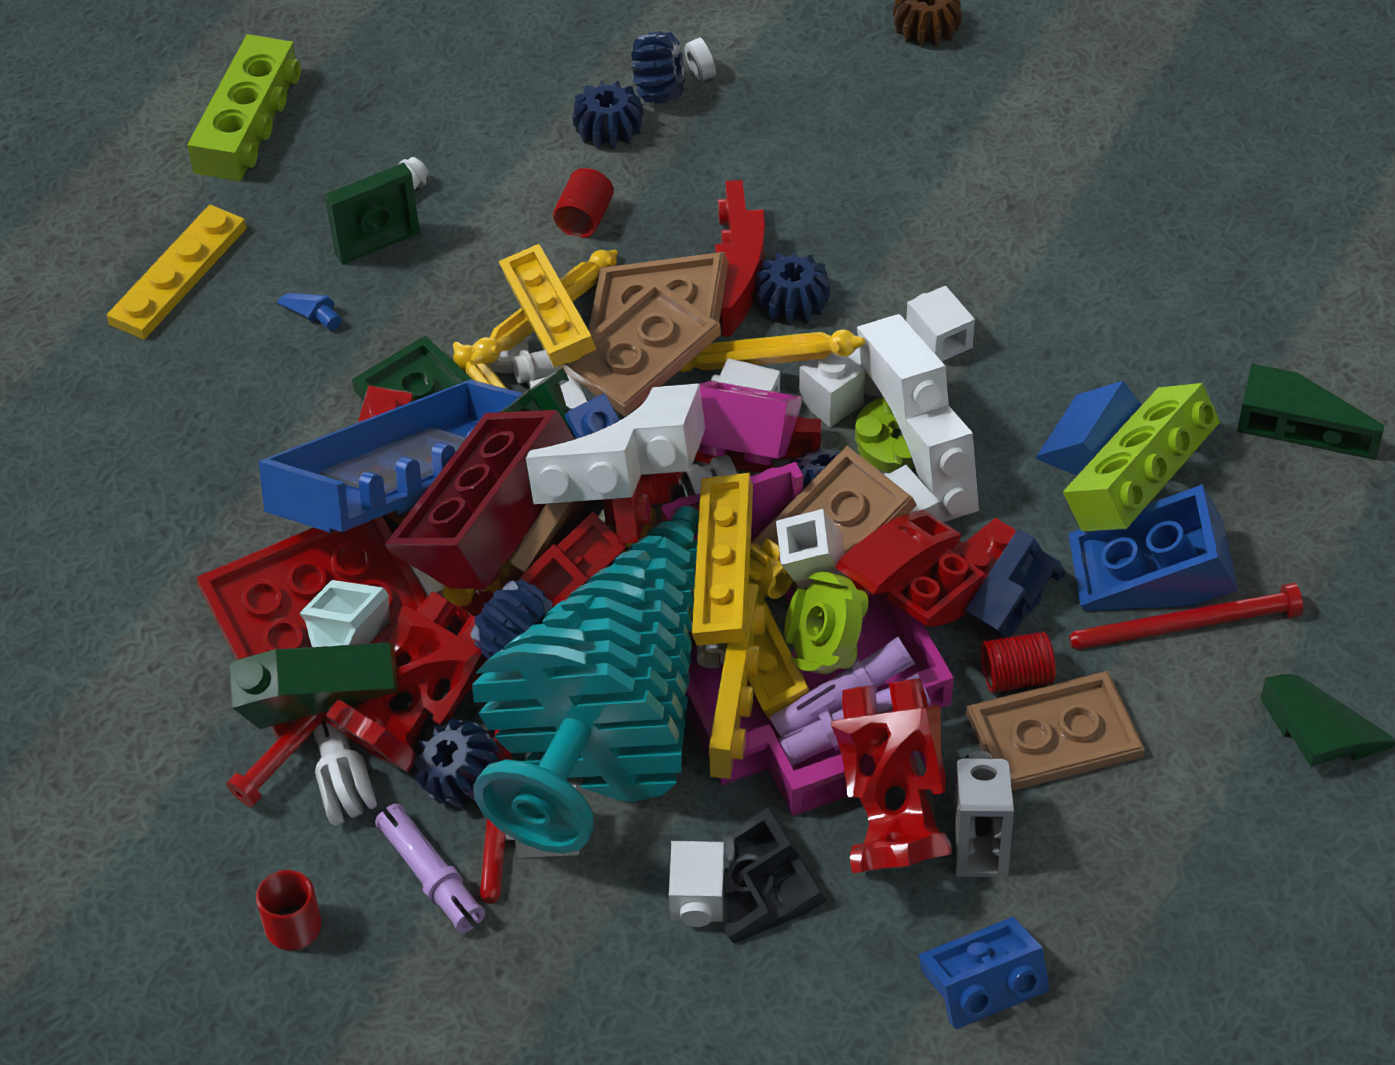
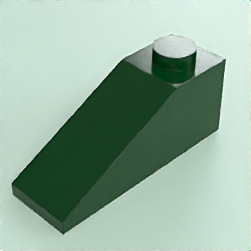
M1252 364L1237 432L1376 460L1385 425L1297 372Z
M391 643L274 649L229 662L232 708L259 729L329 711L338 700L347 705H352L398 692L394 646Z

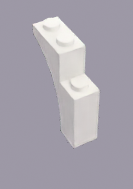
M900 314L858 326V336L865 338L866 341L865 345L859 347L861 366L874 381L888 403L904 436L919 480L939 500L938 519L946 522L979 511L973 433L949 406L945 365Z
M700 385L652 387L644 403L617 423L572 441L530 450L526 461L533 503L546 504L628 498L633 496L640 476L643 474L690 471L706 429Z

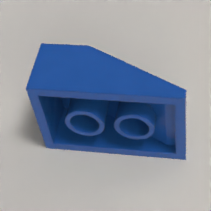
M1203 484L1148 504L1127 529L1081 531L1079 529L1068 533L1080 606L1084 611L1189 607L1238 591L1223 518Z

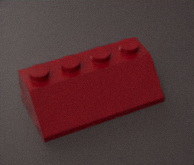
M558 410L485 413L386 542L385 546L389 552L449 589H487L496 580L498 572L513 551L518 548L523 537L546 505L533 503L526 461L529 451L575 440Z

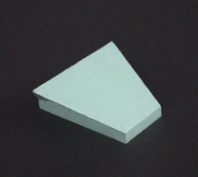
M331 580L299 613L305 620L311 646L369 644L390 623L389 594L382 587Z

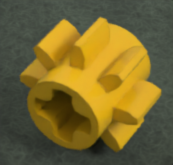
M768 538L763 542L762 547L756 543H751L749 584H758V603L762 604L766 595L771 599L780 598L789 590L793 579L781 566L779 545Z

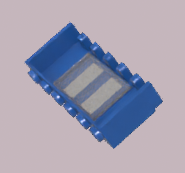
M470 379L260 460L258 462L264 512L330 533L335 530L340 532L347 531L394 510L398 515L411 510L485 413L499 412L523 393Z

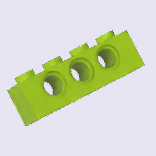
M246 34L187 144L194 174L241 182L247 169L255 166L258 158V147L263 139L267 140L270 137L273 118L276 112L284 110L287 101V91L290 85L297 84L300 78L301 63L300 60L296 59L293 41Z
M1203 383L1158 387L1063 491L1081 531L1127 529L1216 428L1220 420Z

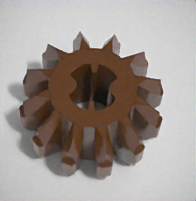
M895 0L893 16L896 33H903L905 42L917 38L920 47L925 43V40H931L937 47L941 38L951 41L955 31H959V25H961V2L959 0Z

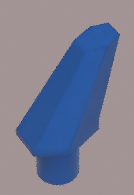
M287 293L276 302L278 305L308 319L312 323L319 320L329 331L338 328L342 321L341 317L332 309L335 303L327 295Z

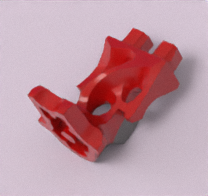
M432 592L417 611L406 605L402 607L398 621L387 642L394 646L395 662L403 653H408L412 658L410 663L396 668L398 692L367 700L366 703L356 708L338 700L326 715L328 718L325 722L370 754L394 768L402 769L409 773L415 761L416 753L413 750L415 743L423 738L433 721L443 726L453 717L458 705L472 688V684L483 674L476 672L488 658L481 653L482 650L474 644V640L471 638L472 628L476 625L474 623L476 616L470 615L459 634L455 635L448 631L446 627L458 609L453 603L439 594ZM447 679H449L451 682L450 690L443 698ZM407 691L413 695V703L408 709L400 712L390 709L389 703L396 694Z
M921 678L889 683L893 707L891 711L878 712L874 685L842 690L844 717L831 721V727L842 755L848 797L861 799L869 821L864 843L852 845L850 851L852 873L910 866L926 859L952 854L951 844L945 833L939 832L934 817L936 805L934 794L944 793L946 774L941 756V710L939 704L928 705ZM918 751H921L926 758V769ZM864 754L873 756L876 769L871 776L866 775L862 770L861 758ZM900 785L905 791L904 804L897 810H890L885 802L886 792L891 786Z

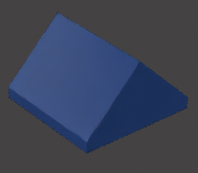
M1124 381L1077 394L1039 451L1037 460L1078 476L1142 404Z

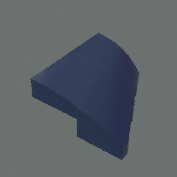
M1018 528L965 611L992 633L1003 639L1009 638L1040 603L1044 586L1049 578L1052 577L1059 581L1066 573V570L1058 559L1041 549L1033 536Z

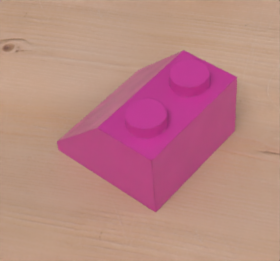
M713 380L699 384L706 429L697 452L714 456H725L726 449L744 453V461L763 465H771L772 458L779 459L786 455L800 411L801 396Z

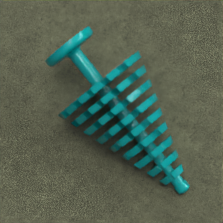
M690 506L677 508L670 521L658 523L645 537L640 538L626 552L621 553L613 560L615 563L612 566L598 571L586 584L573 591L565 601H561L548 611L542 624L532 625L525 633L515 637L502 648L505 650L494 654L476 672L483 674L472 684L474 703L488 702L478 713L488 730H500L494 737L510 753L532 752L525 761L503 760L489 764L473 785L474 800L483 815L500 831L520 843L542 851L565 854L580 850L589 841L594 830L593 811L585 797L567 781V778L586 777L580 788L619 801L628 802L662 796L677 783L676 773L681 772L684 717L688 697H685V692L689 686L690 674L688 675V669L691 663L692 640L690 631H692L693 625L691 610L694 608L698 541L693 540V537L698 532L699 512L695 508Z

